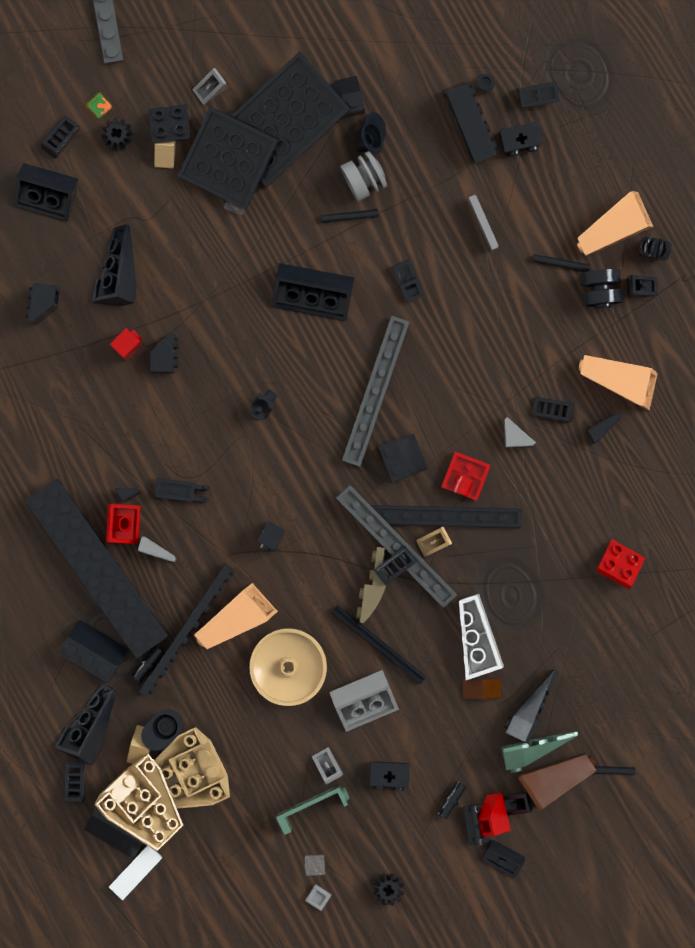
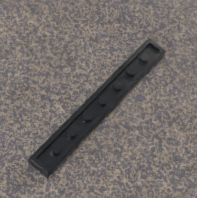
M371 505L389 525L521 528V509Z

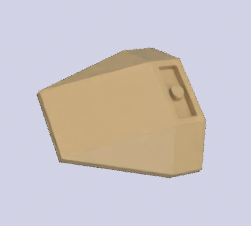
M196 727L178 735L154 760L162 771L177 809L214 805L230 797L226 770L211 740Z
M146 754L124 770L100 793L94 804L108 821L155 851H158L183 826L162 771L149 754Z

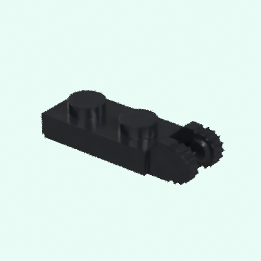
M157 478L155 497L189 502H208L209 498L194 496L195 489L210 491V486Z

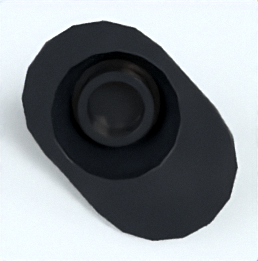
M376 112L367 114L363 126L356 132L355 140L358 145V152L370 151L373 154L381 152L386 136V124L380 114Z
M172 709L159 711L142 729L141 738L145 747L154 751L166 748L182 731L183 720L180 714Z

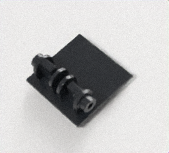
M187 104L149 109L152 144L190 139Z

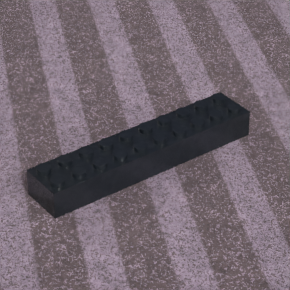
M55 479L25 501L136 658H139L170 636L60 480Z

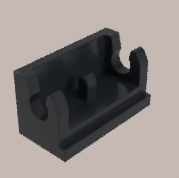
M557 82L517 88L520 98L519 103L522 108L560 101Z

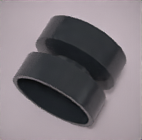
M603 269L580 273L581 287L592 288V291L582 293L583 307L607 308L623 303L622 289L611 288L612 285L621 283L620 269Z

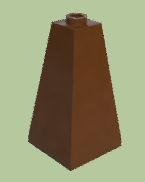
M583 753L526 770L516 775L540 811L596 772L594 766L597 764L591 755L587 757Z

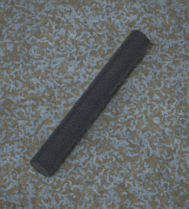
M378 209L321 215L322 223L379 217Z
M534 254L533 262L586 272L590 271V264Z
M594 766L596 769L594 774L635 775V767Z

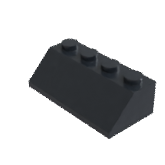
M279 263L272 307L347 321L355 277Z

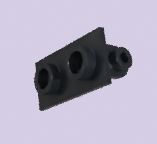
M483 804L464 806L469 845H481L488 842L487 837H481L477 820Z

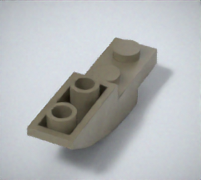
M377 547V551L373 550L371 562H375L374 569L383 563L385 548ZM385 568L381 569L382 572H383V573L386 575V577L388 578V577H389V574H388V572L385 570ZM371 569L369 581H373L372 585L364 584V588H360L359 599L363 600L362 607L357 609L356 617L360 618V623H364L373 613L386 588L377 574Z

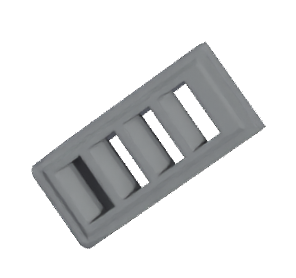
M142 536L138 548L139 552L176 562L177 558L173 554Z

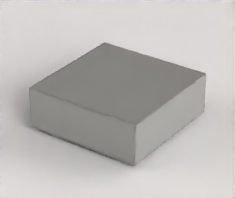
M315 884L305 901L322 911L332 894Z

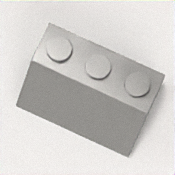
M383 670L329 692L346 732L399 710Z

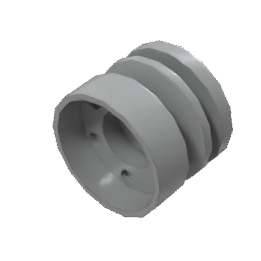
M370 151L365 153L367 162L364 161L361 155L358 157L360 166L357 167L352 161L340 166L343 176L358 202L370 196L369 186L375 192L379 191L377 182L382 189L387 187L384 171Z

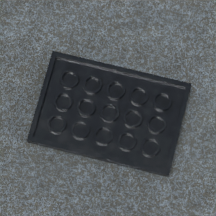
M298 52L231 117L279 140L261 178L263 184L269 187L344 117L351 108L301 52Z

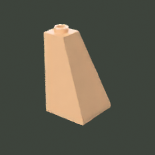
M629 192L578 237L579 243H577V246L581 253L589 256L653 227L639 193Z
M584 355V359H581L579 364L581 375L645 410H650L658 374L656 371L648 367Z
M252 583L194 636L197 638L196 640L199 645L209 649L267 622L278 611Z

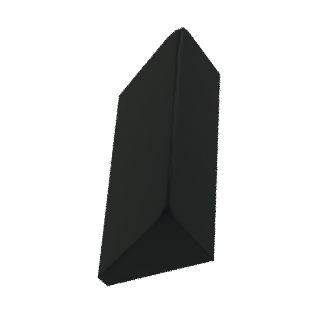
M115 488L122 501L126 502L142 492L138 488Z
M492 839L481 860L515 878L524 864L525 857Z

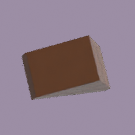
M501 678L462 679L463 699L502 698Z

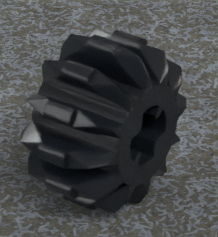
M114 118V124H111L108 120L109 128L102 127V130L107 132L101 134V138L106 139L103 142L104 145L110 144L109 148L111 150L116 145L118 151H121L122 144L125 148H128L126 141H133L128 136L134 135V132L129 130L131 125H125L124 119L119 124L117 118ZM115 131H117L118 133H119V132H122V133H120V135H121L120 138H118V137H116V136L114 135V132H115Z
M645 236L639 244V254L648 258L665 261L671 255L672 244L666 240Z
M383 873L384 880L382 881L381 878L377 877L376 880L379 884L375 883L372 885L373 888L379 890H375L372 893L374 896L379 895L376 899L377 902L384 899L383 905L386 906L387 900H390L391 906H394L393 899L395 898L400 902L401 899L398 895L405 894L404 891L398 889L405 886L404 883L397 884L401 880L400 877L393 880L394 873L390 874V879H387L386 873ZM387 885H391V888L394 890L393 892L390 891V894H386L385 889H383L384 887L387 888Z

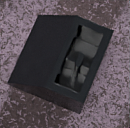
M33 283V286L29 287L28 299L31 302L30 307L27 306L26 318H28L32 325L39 324L58 309L60 289L57 286Z

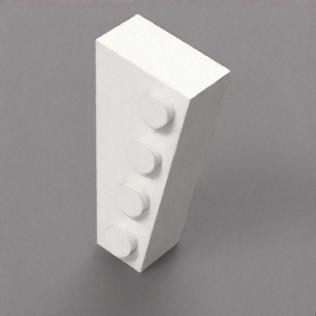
M479 593L461 599L459 607L466 680L501 669L504 665Z

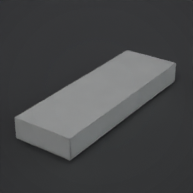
M473 195L468 198V202L490 251H495L499 245L477 196Z

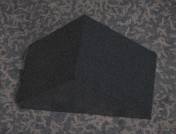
M629 275L627 277L628 297L658 296L657 277Z
M527 791L503 796L507 816L532 812Z

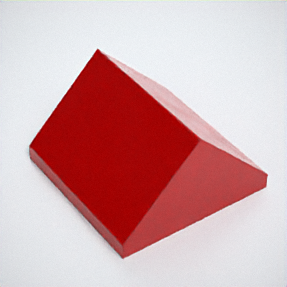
M108 504L106 542L138 544L140 506Z

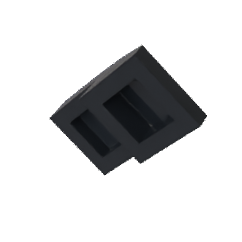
M409 259L391 266L406 303L424 296Z

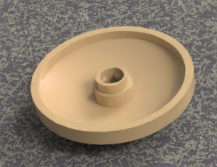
M280 629L266 635L256 645L250 659V675L257 691L268 701L282 706L299 705L310 700L320 690L326 677L327 662L322 647L311 635L297 629Z

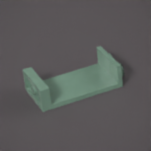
M339 784L278 813L276 818L284 835L292 831V826L287 816L338 793L344 807L347 806L349 795L346 788H341Z

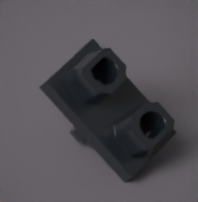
M268 389L264 395L260 393L250 408V417L257 421L263 418L266 419L273 410L274 402L278 395L271 389Z

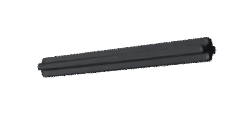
M340 606L334 608L332 611L334 616L418 684L423 682L425 679L423 673Z

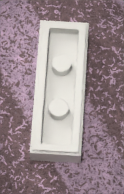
M146 846L109 888L124 900L163 857L154 849Z

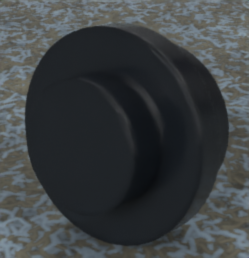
M481 74L476 79L475 84L477 90L481 93H489L493 90L495 82L491 75Z

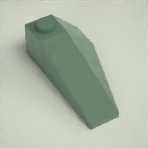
M575 730L529 741V744L523 741L501 746L505 769L510 770L511 773L522 771L521 767L529 765L578 736V732Z

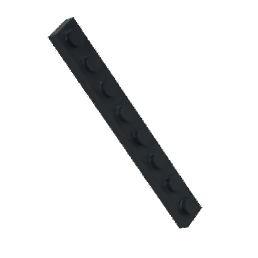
M225 564L139 690V693L146 696L147 693L152 694L157 686L155 681L158 677L163 678L168 670L166 668L168 662H174L179 654L177 652L179 646L182 645L184 647L190 637L187 634L191 629L195 631L201 622L198 620L202 613L206 615L212 606L209 604L213 597L216 599L222 591L220 588L222 583H227L232 577L233 573L230 572L232 567Z

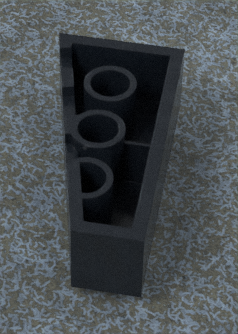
M461 82L443 90L444 97L448 96L450 100L448 107L453 116L457 118L456 125L460 133L464 135L463 141L473 163L477 164L497 155L495 152L498 149L494 139H490L488 134L490 132L487 121L483 122L481 117L483 110L480 104H476L474 100L476 93L473 86Z

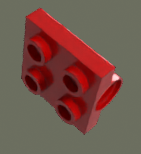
M454 452L441 488L477 501L491 465Z
M611 540L596 572L630 590L645 557Z

